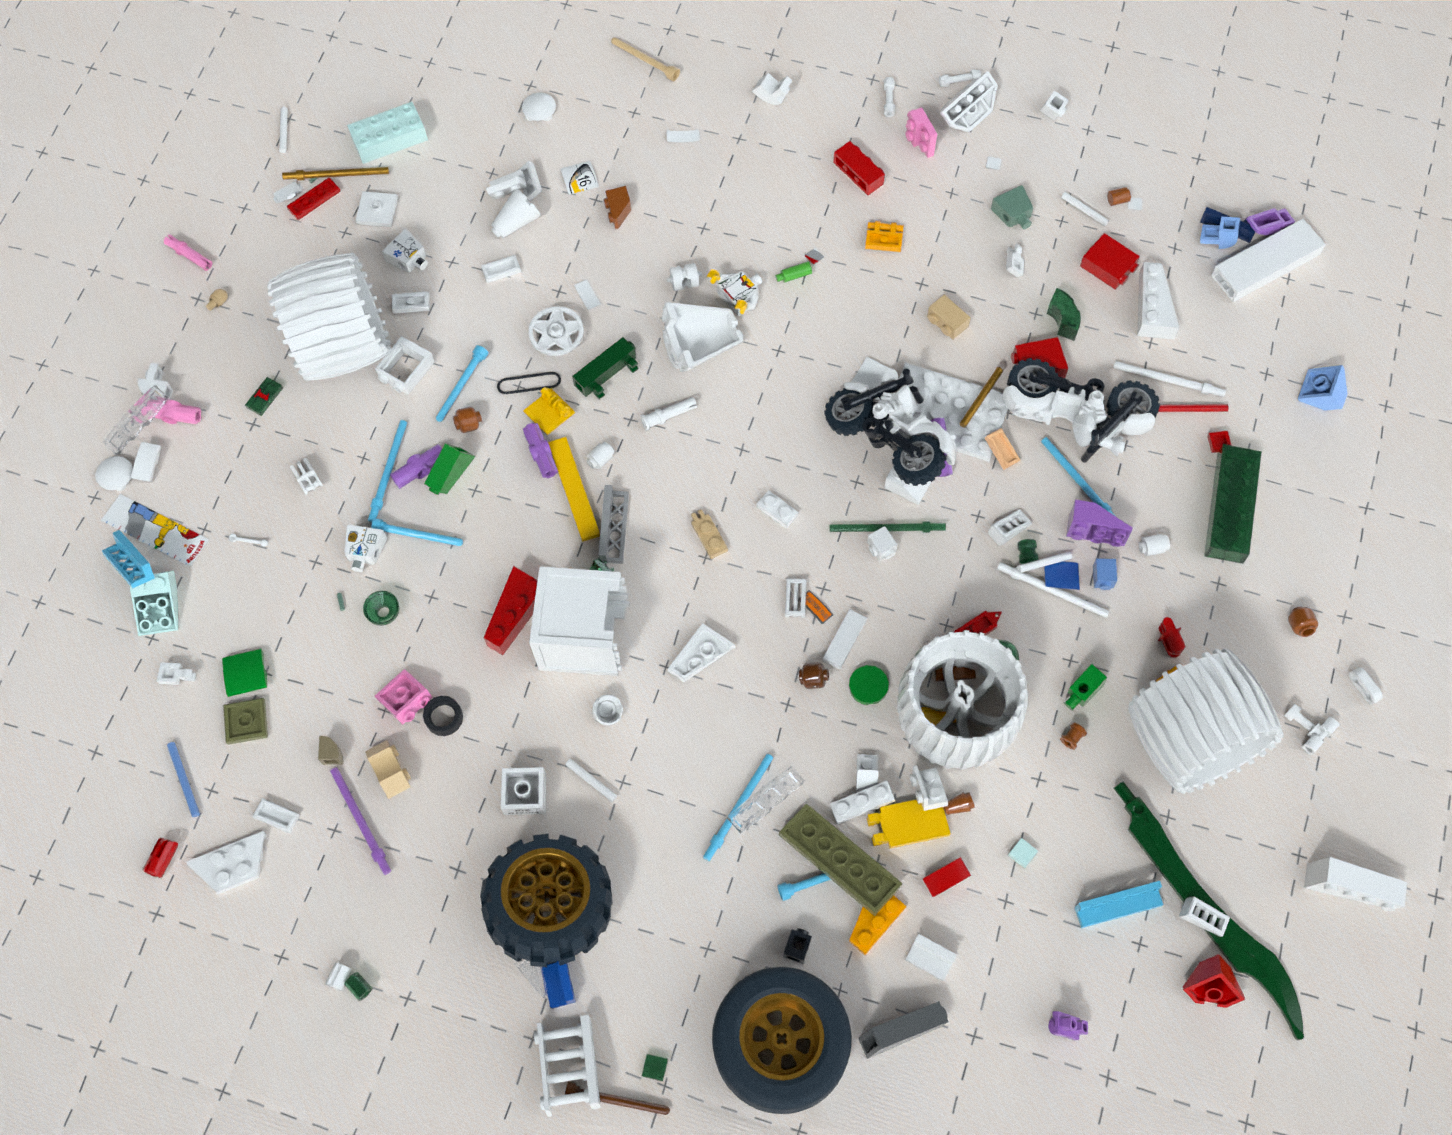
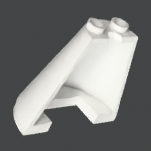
M671 302L664 304L662 321L665 322V330H662L664 343L670 361L676 369L680 368V372L688 371L743 342V334L740 330L736 329L738 322L732 309Z

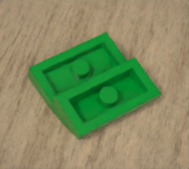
M262 649L222 658L227 697L267 688V672L264 668V653Z

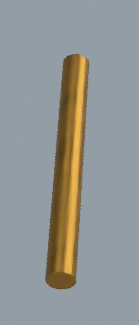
M996 368L959 423L961 427L966 428L1003 373L1002 368Z

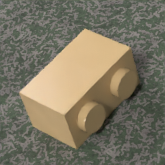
M945 294L929 307L927 314L929 321L932 324H936L944 335L949 336L953 340L969 327L971 318Z

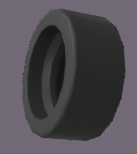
M441 695L434 697L426 704L423 710V719L430 732L437 736H448L456 732L461 726L463 713L455 699ZM442 705L452 707L455 713L454 720L447 726L438 727L434 725L431 719L433 711Z

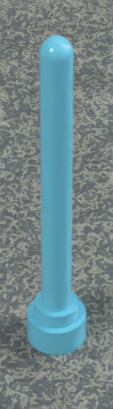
M476 345L472 351L473 358L436 416L438 422L443 421L478 363L485 360L489 352L484 347Z
M374 518L371 528L381 529L384 532L456 546L463 545V540L460 538L388 525L382 519Z
M822 873L792 885L785 882L777 885L782 901L791 899L795 892L831 879Z

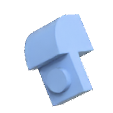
M1221 217L1220 225H1203L1200 243L1218 244L1219 249L1232 247L1238 240L1240 218Z

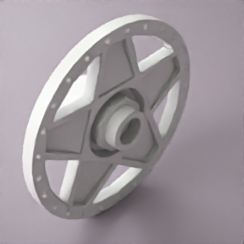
M550 307L534 316L530 322L528 332L532 345L539 352L550 356H560L573 351L580 344L584 334L582 320L574 311L565 307ZM563 312L571 315L576 320L565 321ZM551 313L549 320H539L542 316ZM533 330L542 334L538 344L533 337ZM579 331L578 338L572 344L570 335ZM556 344L563 350L553 351L547 349Z

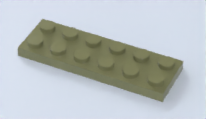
M807 803L779 832L781 838L874 916L902 887V882Z

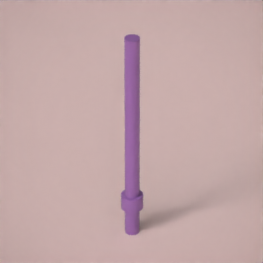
M338 768L331 769L330 773L372 851L371 856L374 862L378 863L384 875L389 874L391 869L385 860L386 855L383 849L379 848Z

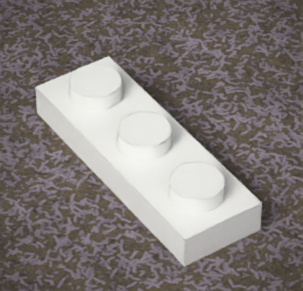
M884 781L830 803L836 822L840 824L896 800L889 782Z

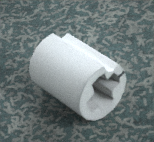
M335 962L325 984L342 991L352 969Z

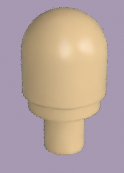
M216 289L210 295V302L206 305V308L212 311L214 307L222 306L228 298L227 292L223 289Z

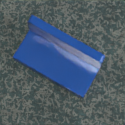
M559 961L547 965V968L542 967L550 1008L553 1009L576 1003L568 963L560 966Z

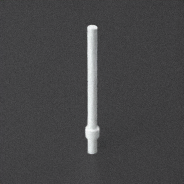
M1117 361L1114 364V369L1199 390L1206 395L1210 393L1224 397L1226 393L1225 389L1213 387L1209 383L1204 382L1202 384Z
M1001 562L999 563L997 569L1011 575V578L1017 581L1020 579L1104 618H1107L1109 614L1108 610L1064 590L1045 587L1044 581L1024 572L1019 573L1017 567L1012 568Z

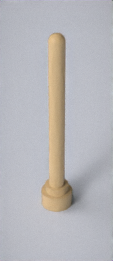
M615 37L612 38V44L661 70L669 80L674 82L679 77L680 69L677 67L666 66Z

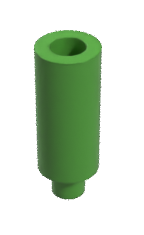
M807 261L783 269L775 277L777 282L783 280L785 283L812 274V268Z

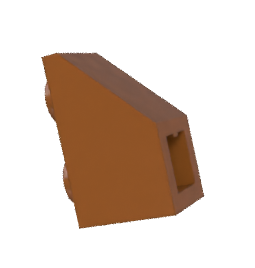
M626 186L605 191L604 205L610 211L608 213L609 222L614 224L615 230L620 228L631 212V203Z

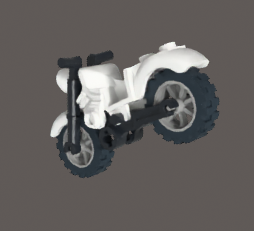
M1028 358L1026 361L1021 360L1013 366L1007 381L1008 387L1004 389L1002 400L1006 407L1012 412V415L1017 417L1034 419L1038 422L1043 421L1046 422V425L1050 424L1051 418L1062 417L1070 420L1073 423L1072 427L1076 442L1081 447L1090 445L1081 457V461L1084 463L1102 447L1110 449L1118 457L1119 452L1123 453L1125 442L1122 441L1123 436L1115 437L1120 432L1126 435H1141L1149 432L1155 424V418L1160 408V403H1158L1159 397L1155 395L1156 392L1153 389L1149 388V385L1140 384V381L1132 382V380H1129L1126 383H1119L1117 387L1115 386L1112 389L1106 404V408H1108L1107 414L1111 416L1109 418L1105 414L1104 396L1102 393L1105 385L1103 381L1093 378L1086 385H1078L1066 378L1059 377L1058 373H1055V368L1053 366L1050 367L1046 361L1041 362L1040 359L1032 360V358Z
M894 369L888 370L882 377L881 385L873 389L860 382L844 383L845 388L842 391L835 392V395L829 398V403H826V410H824L826 421L838 435H857L858 432L864 431L874 448H882L888 445L894 451V459H892L894 470L900 480H904L908 485L918 486V484L926 485L929 481L933 482L935 477H939L942 473L941 470L945 468L946 464L944 461H947L949 465L955 464L956 444L954 440L956 437L949 430L945 431L936 421L931 422L925 415H921L917 419L912 416L918 409L917 403H923L924 398L919 393L917 387L908 386L914 382L909 369L903 370V377L898 379V374Z

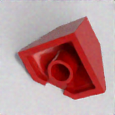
M1219 954L1200 962L1183 985V990L1198 1004L1211 1002L1217 1003V1007L1227 1008L1245 1000V996L1231 967Z

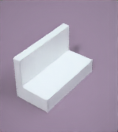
M918 934L905 960L944 981L957 954Z

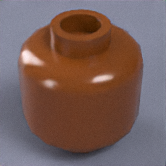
M469 406L456 410L453 421L456 430L467 433L477 430L479 422H482L479 411H475L473 407Z
M1296 607L1288 616V622L1296 635L1308 637L1316 632L1318 620L1311 608Z

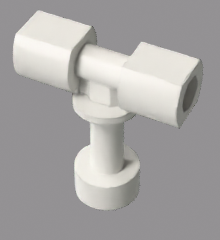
M1294 704L1284 716L1290 721L1294 718L1309 731L1307 735L1310 738L1302 748L1312 755L1324 743L1322 740L1325 737H1329L1340 724L1334 718L1329 717L1322 725L1319 723L1314 725L1299 713L1301 708Z

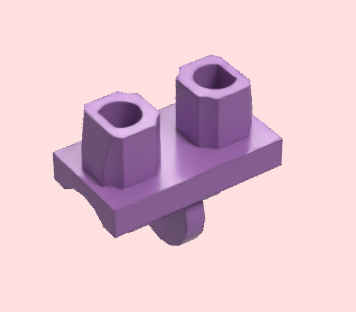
M1053 1011V1017L1048 1024L1051 1034L1071 1040H1079V1035L1088 1034L1087 1021L1080 1020L1078 1017L1063 1012Z

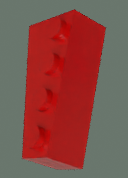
M515 566L511 570L483 637L486 645L502 656L532 617L538 580Z

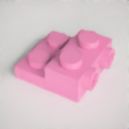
M923 108L909 111L907 114V131L905 132L907 140L911 141L913 147L919 145L927 158L934 156L937 132Z
M405 669L375 695V698L402 725L405 722L412 721L415 713L424 708L433 698L428 690Z

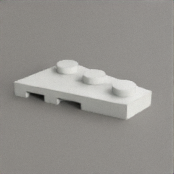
M702 623L669 666L668 672L681 681L686 682L735 648V644Z

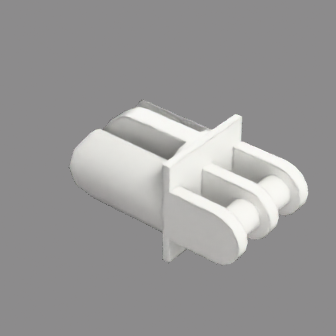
M304 458L303 460L309 470L308 472L305 471L300 461L296 464L302 472L301 476H299L293 465L290 466V469L307 495L308 491L312 489L314 491L319 485L322 487L323 485L307 458Z

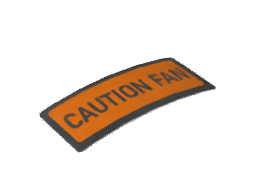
M810 590L806 592V608L821 624H824L833 616V613Z

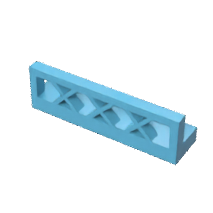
M120 530L113 532L116 544L102 550V552L132 589L155 579L150 564ZM135 576H142L133 580Z
M1161 882L1149 883L1078 903L1075 911L1081 928L1162 907L1164 904L1158 891L1162 887Z

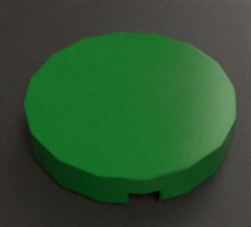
M865 665L859 667L852 673L849 679L851 696L863 705L877 704L888 693L889 681L887 675L876 666Z

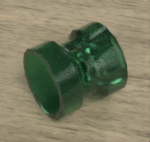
M1024 539L1017 543V549L1020 551L1018 556L1019 563L1025 564L1039 560L1038 553L1036 552V540Z

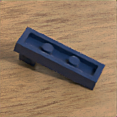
M1206 207L1200 223L1220 225L1221 217L1231 216ZM1245 219L1240 221L1238 238L1250 243L1255 231Z

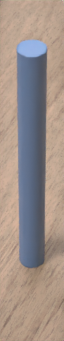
M175 742L168 743L167 747L191 816L197 817L200 815L176 744Z

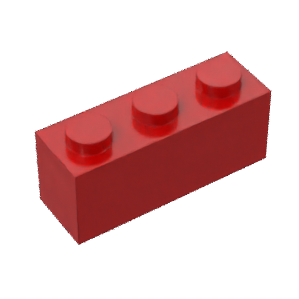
M849 141L834 151L833 163L864 193L870 195L884 185V171L877 167L869 156L862 153L857 145Z

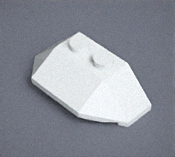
M987 71L965 86L941 109L940 113L948 125L961 131L970 132L993 111L995 93L998 87L997 83Z

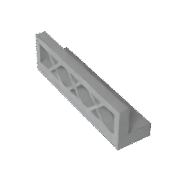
M605 485L598 556L600 563L623 564L629 492L613 491L612 485ZM624 497V502L617 507L613 503V498ZM616 513L623 517L618 524L612 521V517ZM617 530L621 537L614 542L610 538V534ZM614 547L620 552L619 558L608 557L609 552Z

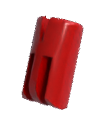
M160 837L144 865L143 871L151 876L162 878L178 848V843Z

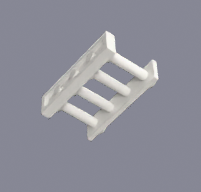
M589 1015L580 1016L581 1024H577L576 1027L544 1032L542 1023H537L538 1031H534L535 1044H539L544 1095L540 1097L541 1110H545L548 1117L552 1116V1106L585 1101L590 1104L592 1109L601 1108L592 1023ZM577 1035L583 1038V1045H580V1048L546 1053V1040ZM577 1057L585 1059L586 1067H582V1070L548 1075L547 1062ZM578 1079L587 1080L588 1089H584V1092L555 1097L550 1096L549 1084Z

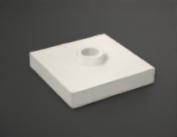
M362 191L356 223L392 227L398 201L397 194Z

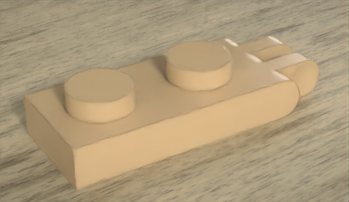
M702 509L698 510L700 518H698L695 512L692 513L693 521H691V525L710 559L728 552V548L709 514L705 515Z

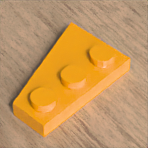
M893 896L876 916L862 907L849 942L866 955L907 906Z

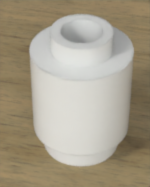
M607 442L599 443L586 455V462L591 468L600 469L612 458L614 450Z
M1157 534L1142 537L1141 542H1139V550L1145 556L1162 554L1170 549L1167 535Z

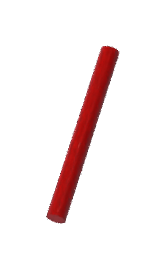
M1228 404L1160 405L1158 412H1228L1229 406Z

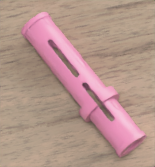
M171 234L165 237L164 244L174 249L176 254L183 255L205 271L212 267L211 260L188 247L184 241H179Z

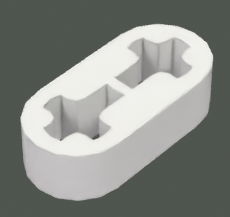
M1358 667L1349 673L1350 680L1369 704H1375L1383 698L1380 689L1363 668Z

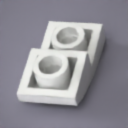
M141 442L131 478L152 482L155 464H158L160 445Z

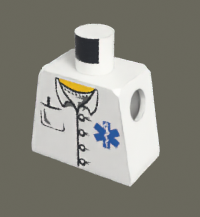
M404 229L382 250L387 263L406 272H411L415 267L424 270L428 265V262L424 259L426 254L423 246L407 229Z

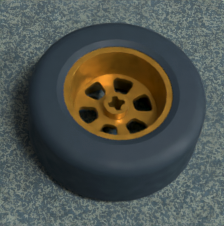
M772 967L746 976L726 994L717 1010L713 1023V1053L723 1081L741 1101L755 1109L768 1113H796L809 1109L824 1100L842 1078L851 1052V1026L841 1000L821 979L796 968ZM773 1011H781L782 1023L772 1026L766 1017L767 1014ZM793 1015L799 1016L805 1022L804 1028L798 1031L791 1029L789 1022ZM759 1026L767 1031L768 1034L765 1041H753L752 1037L755 1027ZM777 1036H779V1037L786 1036V1039H785L786 1044L784 1045L783 1043H780V1044L778 1045V1044H777V1041H778ZM798 1039H810L811 1044L807 1054H803L796 1049ZM765 1049H769L774 1054V1058L768 1066L757 1057L758 1053ZM792 1055L797 1063L796 1067L783 1070L781 1068L782 1056Z

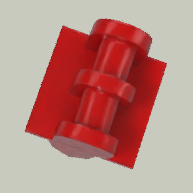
M1165 617L1158 627L1161 634L1158 641L1162 640L1170 657L1177 658L1186 647L1180 634L1181 627L1176 629L1172 619Z

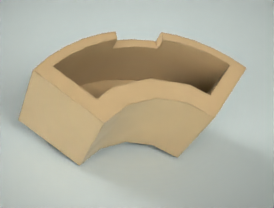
M388 740L365 751L367 759L388 799L410 788L408 780L411 777L406 768L402 769L397 759L399 753L394 744L390 746Z

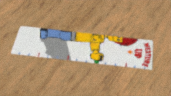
M122 494L117 497L101 519L106 524L191 567L209 541L208 538Z

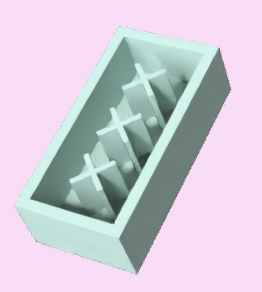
M413 102L347 125L363 164L428 140L425 128Z

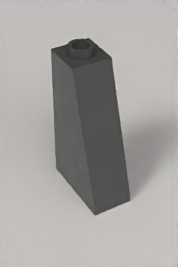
M940 1001L871 1028L858 1038L866 1058L874 1057L942 1027L949 1022L947 1012L941 1006Z

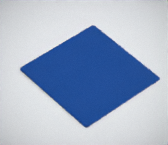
M1062 561L1044 566L1045 587L1080 590L1078 563Z

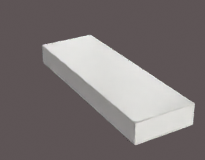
M849 609L823 657L824 662L841 669L865 625L867 617Z

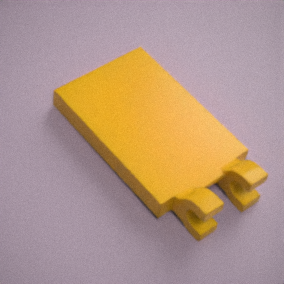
M917 799L880 807V813L868 814V818H866L868 827L881 824L883 833L873 834V846L888 843L889 849L951 835L944 808L940 807L924 811L922 804H918Z

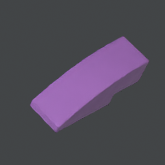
M1273 208L1246 218L1254 231L1261 235H1274L1295 223L1285 208L1278 211Z

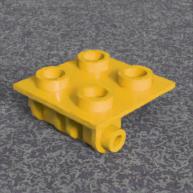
M544 387L540 391L541 397L524 409L523 412L535 424L538 423L539 428L546 435H549L576 412L552 388Z

